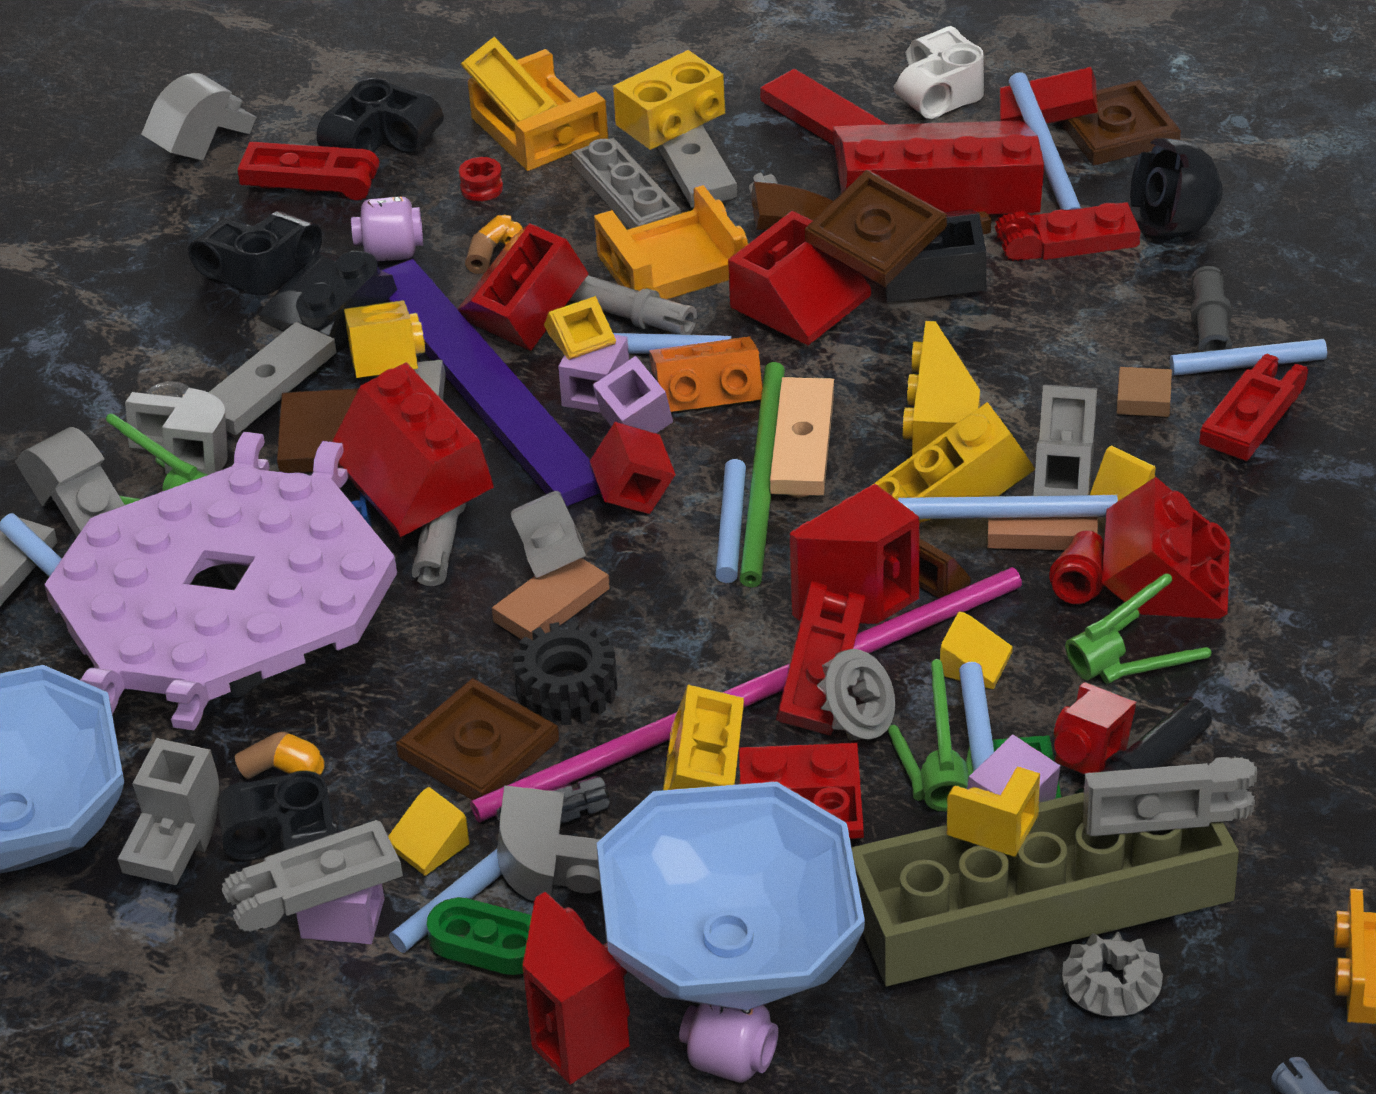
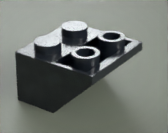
M973 209L944 212L947 214V227L884 287L887 302L987 291L986 247L979 213Z

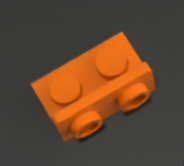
M750 336L649 350L651 371L657 382L666 392L671 412L761 399L763 388L759 351Z

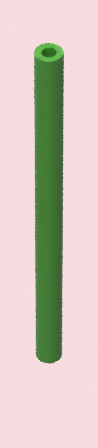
M777 362L768 363L764 368L740 572V582L746 587H756L762 581L771 500L770 476L781 382L785 374L783 365Z

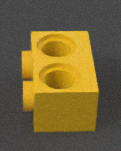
M689 50L613 85L616 126L649 150L725 114L723 73Z
M404 300L344 309L351 359L356 378L380 375L384 371L395 368L405 362L413 369H418L416 354L425 353L422 325L419 322L417 313L409 314Z
M687 685L671 726L663 790L735 784L744 698Z

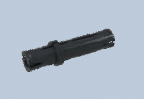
M1193 697L1185 698L1178 707L1130 746V748L1126 751L1120 750L1113 753L1104 762L1105 769L1101 772L1161 767L1197 735L1211 726V713L1207 710L1195 721L1190 719L1204 704ZM1081 786L1075 794L1084 792V786Z

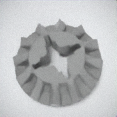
M848 649L835 654L832 660L822 665L826 677L817 687L826 695L827 701L821 709L831 711L833 714L832 728L845 730L850 741L866 739L868 741L881 736L891 725L895 713L894 689L886 670L876 658L862 650ZM852 687L853 694L860 697V700L866 703L856 706V700L848 694L847 688Z
M1117 931L1111 939H1101L1092 933L1085 945L1072 944L1069 957L1063 962L1062 979L1068 995L1082 1008L1104 1016H1126L1145 1009L1155 1001L1161 991L1163 973L1160 969L1159 954L1147 952L1142 938L1127 942L1122 939ZM1103 963L1111 964L1115 970H1123V984H1121L1118 977L1114 978L1111 972H1102Z

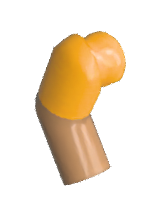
M497 215L473 235L465 260L466 268L475 274L485 273L489 268L494 248L500 241L506 246L510 239L523 229L521 224L512 221L509 215Z
M287 732L274 733L234 756L239 771L247 780L271 767H275L288 774L296 771H311L319 775L322 774L325 767L324 759L315 745Z

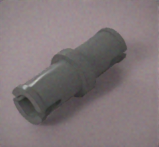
M1214 266L1200 267L1191 276L1194 302L1191 305L1190 312L1192 322L1198 328V348L1201 352L1232 349L1228 325L1232 317V308L1230 301L1225 297L1224 276L1221 274V270Z

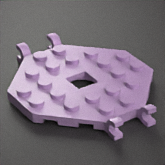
M243 432L236 445L232 467L89 519L44 585L48 601L54 611L61 614L66 622L68 632L84 655L87 654L94 664V668H89L80 681L108 692L112 714L124 689L166 694L167 701L178 702L177 710L171 718L173 728L195 730L208 701L231 692L230 682L258 672L262 679L304 664L305 653L331 643L336 650L358 643L397 575V569L392 552L340 490L348 479L347 469L338 468L339 459L344 453L342 443L322 441L315 455L313 474L309 476L304 473L268 471L270 469L268 460L258 459L259 452L265 443L263 434ZM221 564H239L249 567L235 590L190 585L197 573L209 567Z

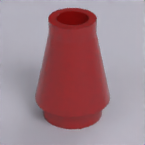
M1089 530L1078 532L1074 536L1072 543L1052 564L1049 572L1050 582L1056 595L1063 601L1071 604H1082L1093 599L1101 592L1104 586L1102 584L1104 541L1099 534Z

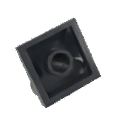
M350 251L338 256L319 252L266 303L259 313V317L262 322L282 331L298 322L334 338L337 350L348 339L344 309L382 304L398 289L393 275L381 271L376 258L370 253Z

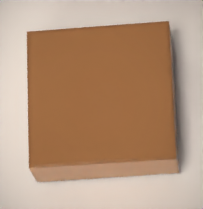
M1120 367L1117 414L1169 417L1172 369Z

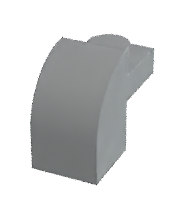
M191 73L177 78L160 93L151 109L141 135L170 153L204 160L218 126L250 134L257 117L242 109L240 106L243 101L232 95L230 90L203 74Z
M1043 385L1033 496L1090 494L1098 388Z
M188 388L182 398L135 392L130 394L125 402L128 424L180 460L197 467V470L207 475L223 469L228 459L225 407L219 398L206 391ZM128 438L129 448L144 449ZM165 464V474H168L173 468Z
M75 427L66 428L22 451L15 461L41 506L43 507L55 501L76 537L90 518L125 506L100 466L105 458L90 438Z
M156 738L132 783L142 813L118 857V862L122 873L177 885L194 850L205 853L211 839L218 811L219 779L210 749Z
M504 785L497 859L501 873L508 884L520 895L531 901H534L535 897L543 892L551 896L553 885L567 886L569 889L579 893L601 891L597 859V842L600 839L559 834L564 793Z

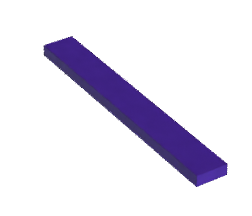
M414 259L382 270L393 275L398 289L384 303L404 300L409 314H418L423 330L426 355L432 361L443 360L445 377L547 495L553 491L560 492L566 506L601 493L590 464V459Z

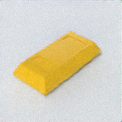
M495 36L460 64L513 123L558 106Z

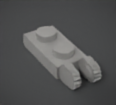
M1234 756L1232 759L1229 757L1216 758L1209 765L1203 763L1085 773L1083 823L1086 833L1090 834V836L1205 827L1209 826L1211 822L1233 821L1235 818L1239 820L1241 818L1246 819L1248 815L1251 816L1252 812H1254L1255 796H1252V792L1247 791L1250 786H1254V782L1257 781V766H1254V762H1250L1249 759H1244L1243 757L1236 758Z
M375 820L265 857L264 862L243 868L241 872L236 871L234 874H229L230 876L225 878V882L222 883V892L228 903L231 902L232 905L238 904L236 905L237 908L233 910L235 913L233 917L239 929H243L244 932H251L253 930L258 931L259 928L265 929L274 926L284 913L288 916L402 877L403 874L401 862L381 821Z

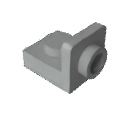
M553 491L511 511L512 521L522 539L527 560L536 578L586 556L581 536L560 492Z

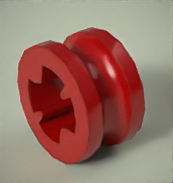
M476 157L460 165L458 170L461 180L460 190L466 199L482 202L496 198L502 193V169L498 161L489 157Z

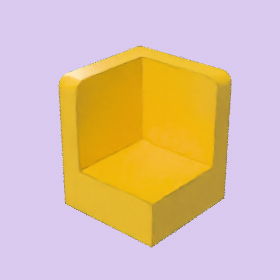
M1017 766L1001 795L976 787L968 790L959 786H953L947 796V835L1016 857L1039 815L1040 773Z

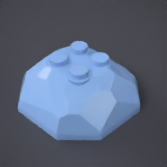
M45 665L0 673V873L31 867L83 848L103 827L119 800L124 785L108 692Z
M778 782L653 791L597 842V859L608 952L624 969L662 997L747 1011L826 983L853 953L864 931L865 919L847 823Z

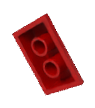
M407 362L384 371L378 377L359 387L332 442L343 444L344 453L339 459L338 467L347 469L348 478L400 538L494 488L479 438Z

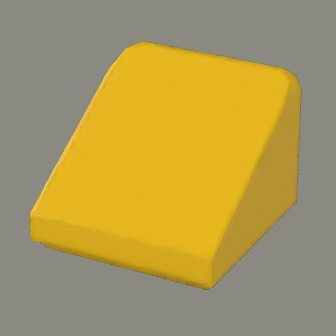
M596 296L550 311L544 323L549 336L568 360L616 343L615 336Z
M1111 445L1105 451L1090 495H1117L1119 501L1153 479L1156 467Z
M959 611L940 648V661L943 664L944 676L960 680L959 668L965 663L976 662L982 666L985 687L994 689L1013 653V646L972 616Z
M430 787L424 789L417 796L388 836L396 854L424 876L469 845L465 814Z

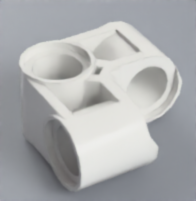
M948 26L911 42L906 51L909 66L900 74L894 85V90L901 99L921 115L929 119L938 118L963 105L975 103L983 97V50L963 37L956 28Z

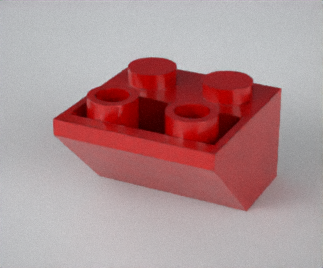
M791 211L728 259L730 308L809 346L871 296V287L862 273L806 242L805 228L813 220Z
M529 223L510 239L458 307V311L469 323L531 351L546 332L544 323L548 313L564 307L589 273L567 239Z
M1154 477L1107 508L1102 584L1126 602L1163 574H1170L1172 582L1137 609L1139 614L1220 619L1228 614L1230 539L1221 526L1217 523L1209 522L1192 508L1182 493L1172 491L1157 477Z
M874 483L854 496L846 498L840 504L811 521L803 523L789 533L792 615L799 621L811 580L826 584L827 591L847 596L848 592L852 591L865 595L860 623L878 624L919 599V516ZM823 612L820 615L822 618L840 622L841 617Z
M857 743L739 747L740 784L778 782L846 822L850 839L864 838Z
M546 892L536 896L523 960L532 1048L571 1085L630 1046L627 1020L630 1016V1009L626 1001L624 976H626L627 970L608 952L607 943L602 945L587 931L584 922L573 909L569 907L564 909Z

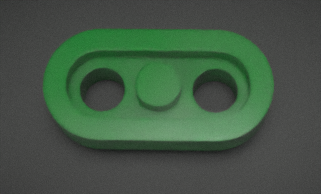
M457 897L447 899L437 904L427 917L429 943L435 953L447 959L508 975L523 974V960L532 916L469 898Z

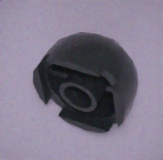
M1156 138L1150 142L1156 145L1150 153L1141 152L1132 175L1130 190L1131 206L1140 207V215L1144 220H1136L1139 229L1145 235L1160 237L1188 236L1207 224L1222 199L1223 188L1219 173L1212 157L1196 144L1183 140Z

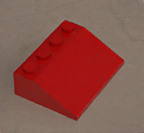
M1023 120L833 126V139L841 193L861 174L869 170L942 212L973 209L976 212L985 211L987 214H1008L1017 211L1040 213L1044 161L1038 135Z

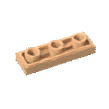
M782 377L770 476L771 494H784L797 498L809 495L824 496L834 400V379Z

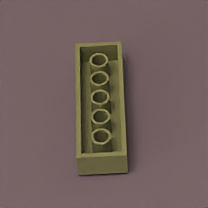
M1084 792L1040 802L1038 818L1016 857L948 836L947 825L851 847L865 919L863 935L885 987L1089 937L1092 933L1097 935L1234 901L1239 850L1223 822H1211L1209 826L1090 836V834L1086 833L1083 823Z

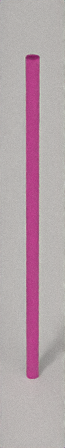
M1015 568L1006 569L858 633L853 649L862 650L867 653L876 651L954 617L959 611L965 612L1020 588L1022 585L1021 577ZM789 664L722 693L744 698L743 708L783 691ZM676 713L507 786L550 791L573 783L669 741L671 726ZM504 787L470 801L472 813L479 823L494 817L495 811L502 806Z

